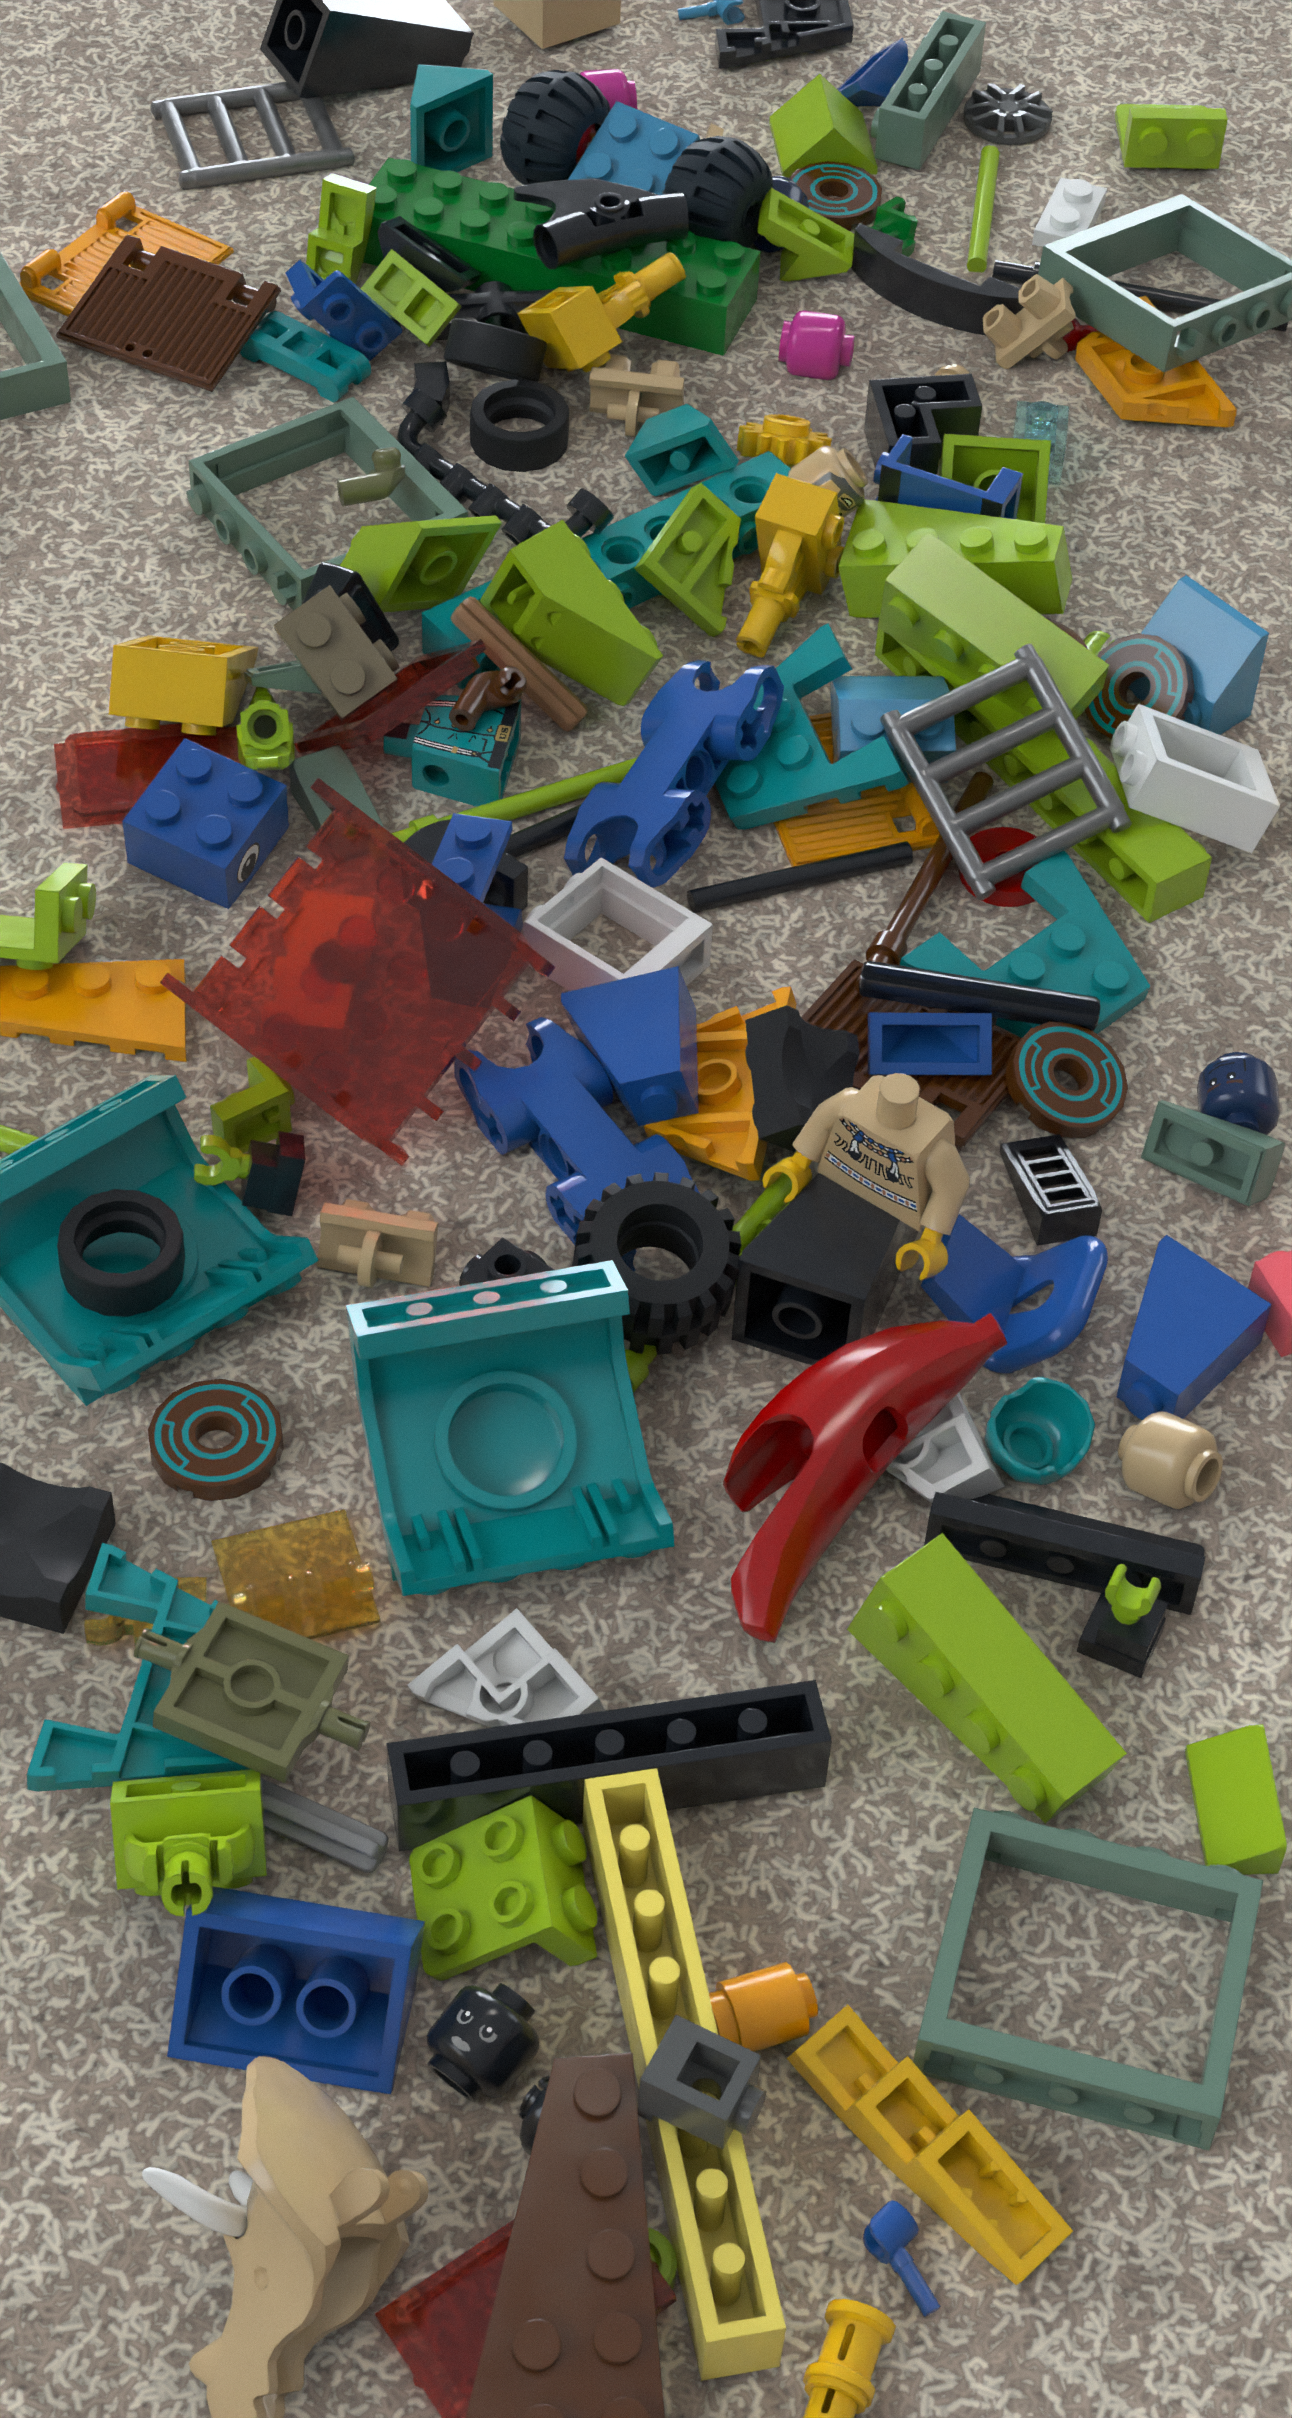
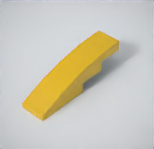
M848 2004L786 2058L838 2118L882 2163L972 2248L1015 2285L1021 2283L1073 2232L1070 2226L969 2109L958 2115L908 2056L898 2063Z

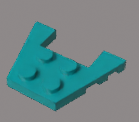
M829 623L821 626L776 668L784 685L783 697L771 736L760 753L751 761L729 760L715 782L729 817L738 830H746L808 813L807 805L837 798L843 804L861 799V791L885 785L888 791H892L909 784L884 735L831 764L801 699L852 670ZM761 685L753 706L755 710L759 708L763 700V685Z
M1065 850L1042 860L1026 871L1021 884V888L1057 920L991 967L981 970L940 932L903 956L900 962V966L1097 997L1100 1000V1016L1094 1030L1096 1034L1143 1002L1150 989L1149 982ZM997 1018L995 1024L1021 1038L1031 1028L1039 1026V1024Z
M106 1543L101 1545L85 1594V1610L153 1624L152 1632L181 1644H185L189 1638L203 1629L219 1602L214 1600L210 1605L178 1588V1579L157 1568L151 1574L127 1561L125 1551ZM143 1659L120 1733L114 1734L44 1719L26 1775L27 1790L41 1792L110 1787L114 1781L252 1769L153 1727V1712L170 1685L171 1671Z

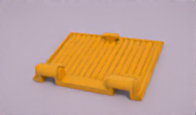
M120 192L97 210L96 224L59 253L54 249H46L22 267L20 273L21 282L19 284L30 300L68 317L127 234L140 238L144 251L156 254L159 248L163 246L217 265L234 253L230 246L136 206L135 198L130 192ZM124 217L138 225L127 232L116 227V221ZM50 275L63 281V283L56 289L51 290L41 285V279Z
M831 713L809 716L831 764H833ZM913 783L892 791H888L885 785L861 791V799L843 804L837 798L807 805L808 813L773 822L792 867L904 841L909 842L912 851L933 847L940 834ZM912 815L916 822L915 830L898 832L893 819Z

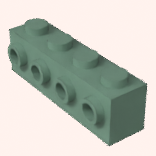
M944 11L940 13L927 35L923 37L913 57L907 62L897 82L891 87L888 96L875 112L871 125V137L876 138L874 158L920 170L980 73L986 22Z

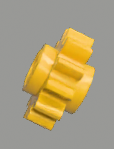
M769 414L764 416L763 425L746 422V426H739L736 451H739L740 456L757 457L770 451L789 468H792L820 447H831L832 438H828L827 433L812 432V428H810L811 422L806 419L791 415Z

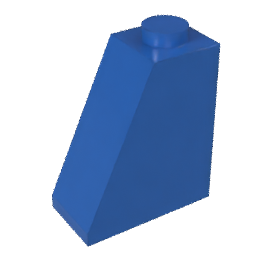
M679 966L561 993V1003L578 1040L584 1043L603 1066L610 1079L613 1091L638 1126L699 1113L696 1007Z
M1165 1235L1157 1246L1125 1357L1116 1397L1123 1401L1128 1410L1141 1420L1152 1413L1161 1411L1184 1419L1261 1343L1272 1304L1170 1236Z

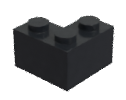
M972 373L869 380L864 433L874 467L876 468L883 452L890 453L904 434L913 437L909 466L937 475L944 434L978 436L982 403Z

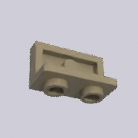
M329 585L275 623L274 629L342 722L384 691L389 693L396 688L398 678L393 672L400 667L382 640L379 639L372 644L361 629L360 625L366 619L353 599L347 593L338 597Z

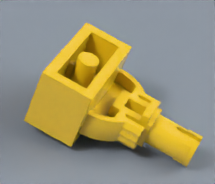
M668 252L635 274L630 271L617 273L613 276L616 284L598 294L593 286L558 287L517 313L528 335L539 338L547 343L544 364L548 368H565L567 372L581 368L584 372H589L591 367H600L610 360L611 355L608 351L622 343L616 328L629 320L633 315L637 318H643L648 315L651 301L655 297L686 278L685 270L675 254Z
M778 473L775 474L755 515L762 575L758 582L753 581L749 587L752 607L736 637V645L739 650L759 658H763L766 655L780 623L786 622L789 617L794 618L800 609L799 602L807 590L822 595L830 578L837 579L839 577L838 565L844 547L841 545L844 517L839 516L837 492Z

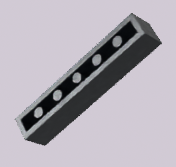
M816 1680L387 1743L388 1791L399 1851L415 1849L475 1819L530 1795L563 1819L571 1820L575 1825L582 1824L585 1779L657 1768L667 1811L825 1787L832 1739Z

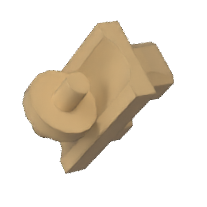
M1035 274L1022 285L1018 292L1019 303L1024 307L1015 315L1003 304H997L984 315V333L995 345L996 362L1003 369L1011 368L1028 354L1034 359L1045 352L1051 358L1058 359L1067 353L1068 346L1062 337L1073 330L1074 327L1071 321L1076 318L1070 301V295L1073 293V286L1062 278L1053 285L1038 274Z
M610 354L611 359L601 365L600 368L591 367L589 378L590 412L607 414V419L624 420L625 436L636 437L639 422L644 423L648 418L684 405V378L680 377L679 364L676 361L658 360L652 363L649 374L632 372V361L625 355Z
M346 1199L342 1205L324 1203L320 1211L321 1236L317 1267L357 1274L358 1285L369 1288L374 1287L377 1278L430 1287L434 1276L438 1222H434V1218L430 1213L409 1210L401 1216L375 1211L368 1202Z

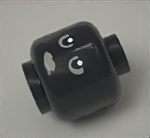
M499 1983L492 1993L483 1987L465 1986L458 1992L427 2033V2045L433 2054L427 2065L440 2079L471 2102L475 2103L481 2094L490 2098L504 2096L539 2050L537 2032L528 2023L535 2013L534 2008L518 1993L502 1983Z

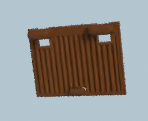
M127 234L56 333V337L213 392L265 314L274 311L277 304L276 298L280 294L281 288L267 281H264L259 289L248 286L241 272L163 246L159 248L156 254L144 251L140 238Z
M854 959L801 1018L817 1027L845 1030L857 1035L860 1056L855 1067L853 1088L860 1090L872 1076H881L868 1075V1013L964 1012L863 997L855 989V982L861 974L863 963ZM993 1024L992 1075H909L919 1085L920 1098L934 1106L941 1102L961 1112L954 1122L955 1146L958 1153L1009 1094L1005 1071L1011 1051L1022 1038Z

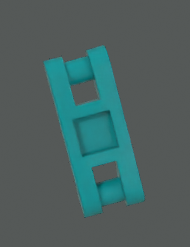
M272 311L263 317L259 327L255 329L240 351L242 357L252 362L262 360L316 387L321 397L333 403L347 394L351 383L359 385L371 375V365L364 354L279 311Z

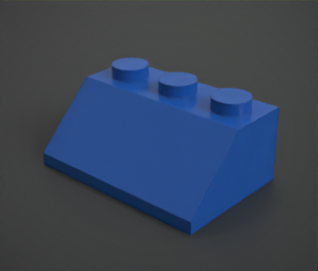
M213 1886V1898L204 1912L192 1916L191 1904L186 1909L167 2057L246 2070L247 2066L255 2058L267 2056L283 2061L313 2082L392 2094L416 1989L425 1921Z

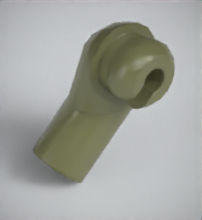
M396 447L375 450L371 456L375 469L371 470L369 474L337 480L338 496L342 507L382 500L392 494L405 476V465H401V454Z

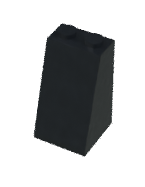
M277 0L260 50L298 97L309 99L415 82L418 64L461 68L464 58L470 51L474 32L445 0Z
M819 1173L743 1250L738 1266L732 1340L813 1365L845 1344L874 1334L901 1273L895 1263L896 1254L904 1244L915 1241L919 1231Z

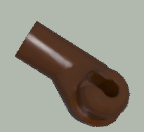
M513 666L504 667L500 671H487L475 675L469 680L450 711L449 719L451 723L459 730L470 731L474 729L483 712L512 706L521 699V695L526 689L527 681L525 675L520 669Z

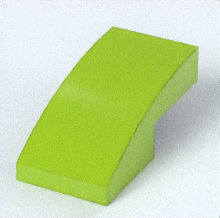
M331 174L322 180L318 228L308 235L306 264L324 280L334 271L339 270L356 285L368 243L375 205L376 187L335 174Z
M391 249L360 288L428 347L433 344L462 307L393 249Z

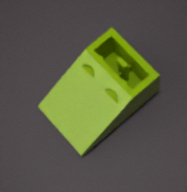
M563 519L510 549L480 599L483 606L541 662L623 707L632 701L663 657L652 632L638 622L624 603L620 589L614 582L606 579L592 560L586 543L579 536L572 533Z

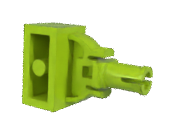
M252 1769L113 1782L110 1809L117 1890L134 1888L135 1893L138 1895H161L163 1905L170 1914L184 1917L186 1905L191 1904L192 1916L198 1915L207 1909L213 1898V1886L236 1889L251 1884L253 1877L267 1876L260 1772Z

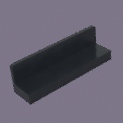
M936 1491L929 1513L924 1543L925 1546L943 1533L966 1561L1098 1593H1105L1114 1570L1119 1564H1124L1127 1567L1125 1578L1130 1584L1138 1588H1148L1153 1577L1158 1578L1161 1582V1589L1157 1599L1167 1602L1168 1610L1191 1615L1206 1557L1204 1556V1547L1202 1545L991 1494L969 1500Z

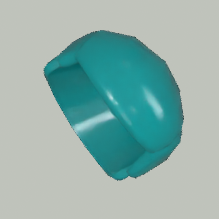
M1035 1377L1018 1390L1000 1398L990 1412V1419L986 1423L984 1439L993 1461L1016 1482L1048 1485L1069 1475L1083 1460L1090 1449L1095 1422L1088 1402L1069 1384L1045 1377Z

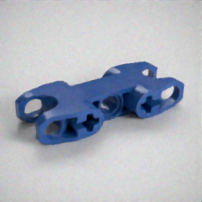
M696 660L682 666L658 690L646 708L641 721V738L645 748L621 783H597L579 807L575 822L567 839L564 860L572 875L583 873L601 857L614 864L617 860L630 854L628 866L634 872L637 879L655 888L666 883L693 856L710 826L711 807L706 795L729 760H753L771 736L784 691V685L774 665L750 667L733 684L719 690L720 681L712 671L711 662ZM697 677L700 689H697L694 684ZM761 685H763V700L759 708L755 710L753 706ZM595 834L597 839L592 853L586 862V844L588 839ZM651 855L654 856L656 860V864L653 870L650 866Z
M540 1017L526 1023L529 1031L526 1046L533 1062L528 1066L515 1069L500 1067L488 1060L479 1051H472L470 1049L454 1056V1077L470 1106L478 1128L495 1149L504 1155L528 1143L559 1180L546 1187V1202L554 1221L574 1245L576 1243L579 1223L584 1221L585 1209L593 1199L601 1201L603 1189L612 1183H616L623 1189L625 1188L628 1176L641 1174L644 1182L653 1181L654 1172L669 1173L668 1182L680 1184L682 1177L692 1180L685 1161L662 1136L656 1134L633 1145L603 1110L604 1107L609 1106L613 1101V1089L605 1069L584 1043L571 1036L553 1021ZM695 1185L694 1191L700 1193ZM636 1249L621 1257L633 1271H636L633 1264L634 1256L637 1252Z

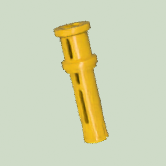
M834 2299L828 2303L824 2319L828 2323L829 2328L818 2361L807 2365L804 2374V2390L810 2398L803 2418H854L855 2414L865 2412V2409L871 2406L876 2389L870 2381L881 2347L891 2343L895 2333L896 2325L882 2311L859 2301Z

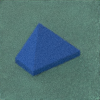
M901 38L870 56L837 90L854 106H881L888 96L891 87L897 82L907 65L908 45L904 39Z
M870 1012L868 1013V1075H890L894 1073L906 1075H992V1013Z

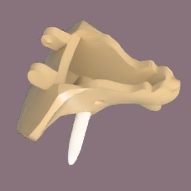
M259 2056L246 2069V2088L242 2100V2132L237 2160L249 2175L235 2170L229 2176V2185L233 2195L241 2205L221 2199L178 2174L153 2167L142 2171L144 2181L165 2200L195 2221L222 2233L231 2256L234 2269L232 2306L223 2334L194 2354L189 2362L193 2375L207 2386V2401L212 2418H283L286 2411L284 2398L288 2393L301 2391L304 2386V2359L314 2344L329 2333L356 2320L373 2303L380 2287L396 2268L410 2246L404 2219L423 2206L427 2201L429 2193L428 2182L424 2175L418 2171L402 2169L394 2171L387 2177L377 2156L357 2127L339 2105L321 2088L283 2061L272 2057Z

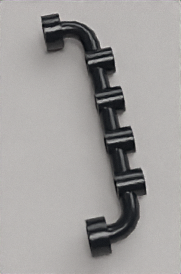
M415 388L402 403V407L407 412V415L399 426L396 440L435 479L439 480L440 484L462 506L469 499L473 503L468 507V510L474 517L497 516L499 520L506 522L501 530L516 546L552 526L525 504L518 505L491 483L488 485L484 484L461 464L456 463L454 465L426 443L421 445L417 440L421 430L424 428L434 433L446 419L447 414L435 400L422 390ZM583 488L566 505L572 516L565 523L572 533L580 538L588 530L600 535L614 518L612 512L601 500Z

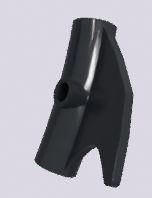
M594 178L550 181L514 188V199L516 201L547 206L555 211L550 220L537 225L533 233L536 253L545 267L550 270L604 253H616L621 249L645 244L687 239L688 208L683 192L658 195L636 187Z

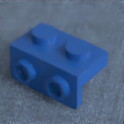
M300 259L285 272L294 291L290 298L298 311L308 320H316L324 327L331 338L364 354L368 361H371L402 333L400 323L339 270L334 271L324 280Z

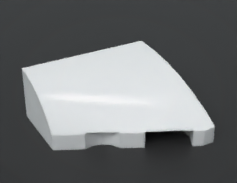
M960 1393L914 1437L886 1469L887 1472L894 1475L931 1503L933 1502L935 1491L970 1500L1005 1487Z
M517 1608L465 1652L456 1644L408 1684L412 1693L419 1700L488 1727L605 1711L599 1697L557 1649L551 1648Z

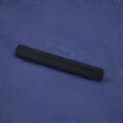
M875 961L864 962L859 980V994L864 997L964 1013H992V1017L1039 1025L1047 1022H1064L1076 1024L1094 1031L1100 1016V1000L1094 996Z

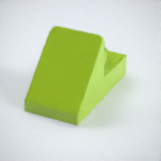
M773 188L768 191L760 208L757 233L765 236L772 244L784 247L781 252L780 261L781 281H795L845 273L851 268L854 233Z

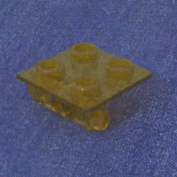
M345 1509L211 1541L229 1605L311 1640L381 1623L371 1589H374L369 1562L362 1563Z

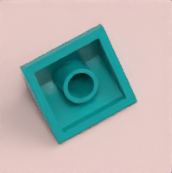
M418 64L410 102L412 162L442 171L460 172L493 157V74L485 69Z

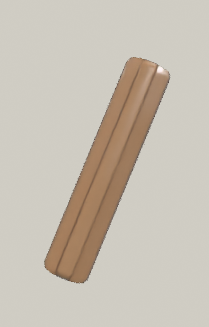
M468 597L454 610L451 616L452 623L500 669L507 666L520 669L527 681L524 692L564 731H571L584 719L589 711L588 707L476 598Z

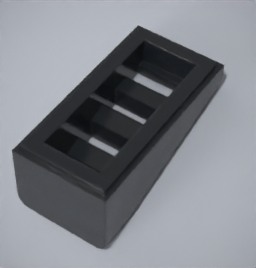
M1060 1134L1002 1143L1000 1145L999 1152L1037 1246L1069 1241L1084 1235L1097 1236L1102 1207L1093 1187ZM1051 1154L1052 1156L1029 1161L1024 1160L1026 1157ZM1049 1169H1057L1056 1172L1033 1175L1032 1173ZM1063 1184V1186L1043 1190L1041 1188L1046 1186ZM1063 1199H1069V1200H1070V1201H1067V1202H1061V1203L1050 1204L1051 1201H1057V1200H1063Z

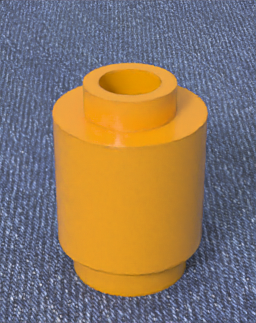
M787 1962L717 1982L716 1991L709 1993L718 2035L753 2052L807 2036L810 2030L809 2019L818 2016L817 1999L809 1977L804 1972L795 1974Z

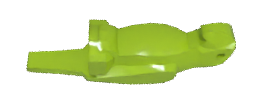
M256 687L252 700L249 703V708L240 712L241 724L236 725L238 759L242 765L255 771L283 770L295 759L293 723L289 722L288 710L279 707V704L276 703L268 688Z

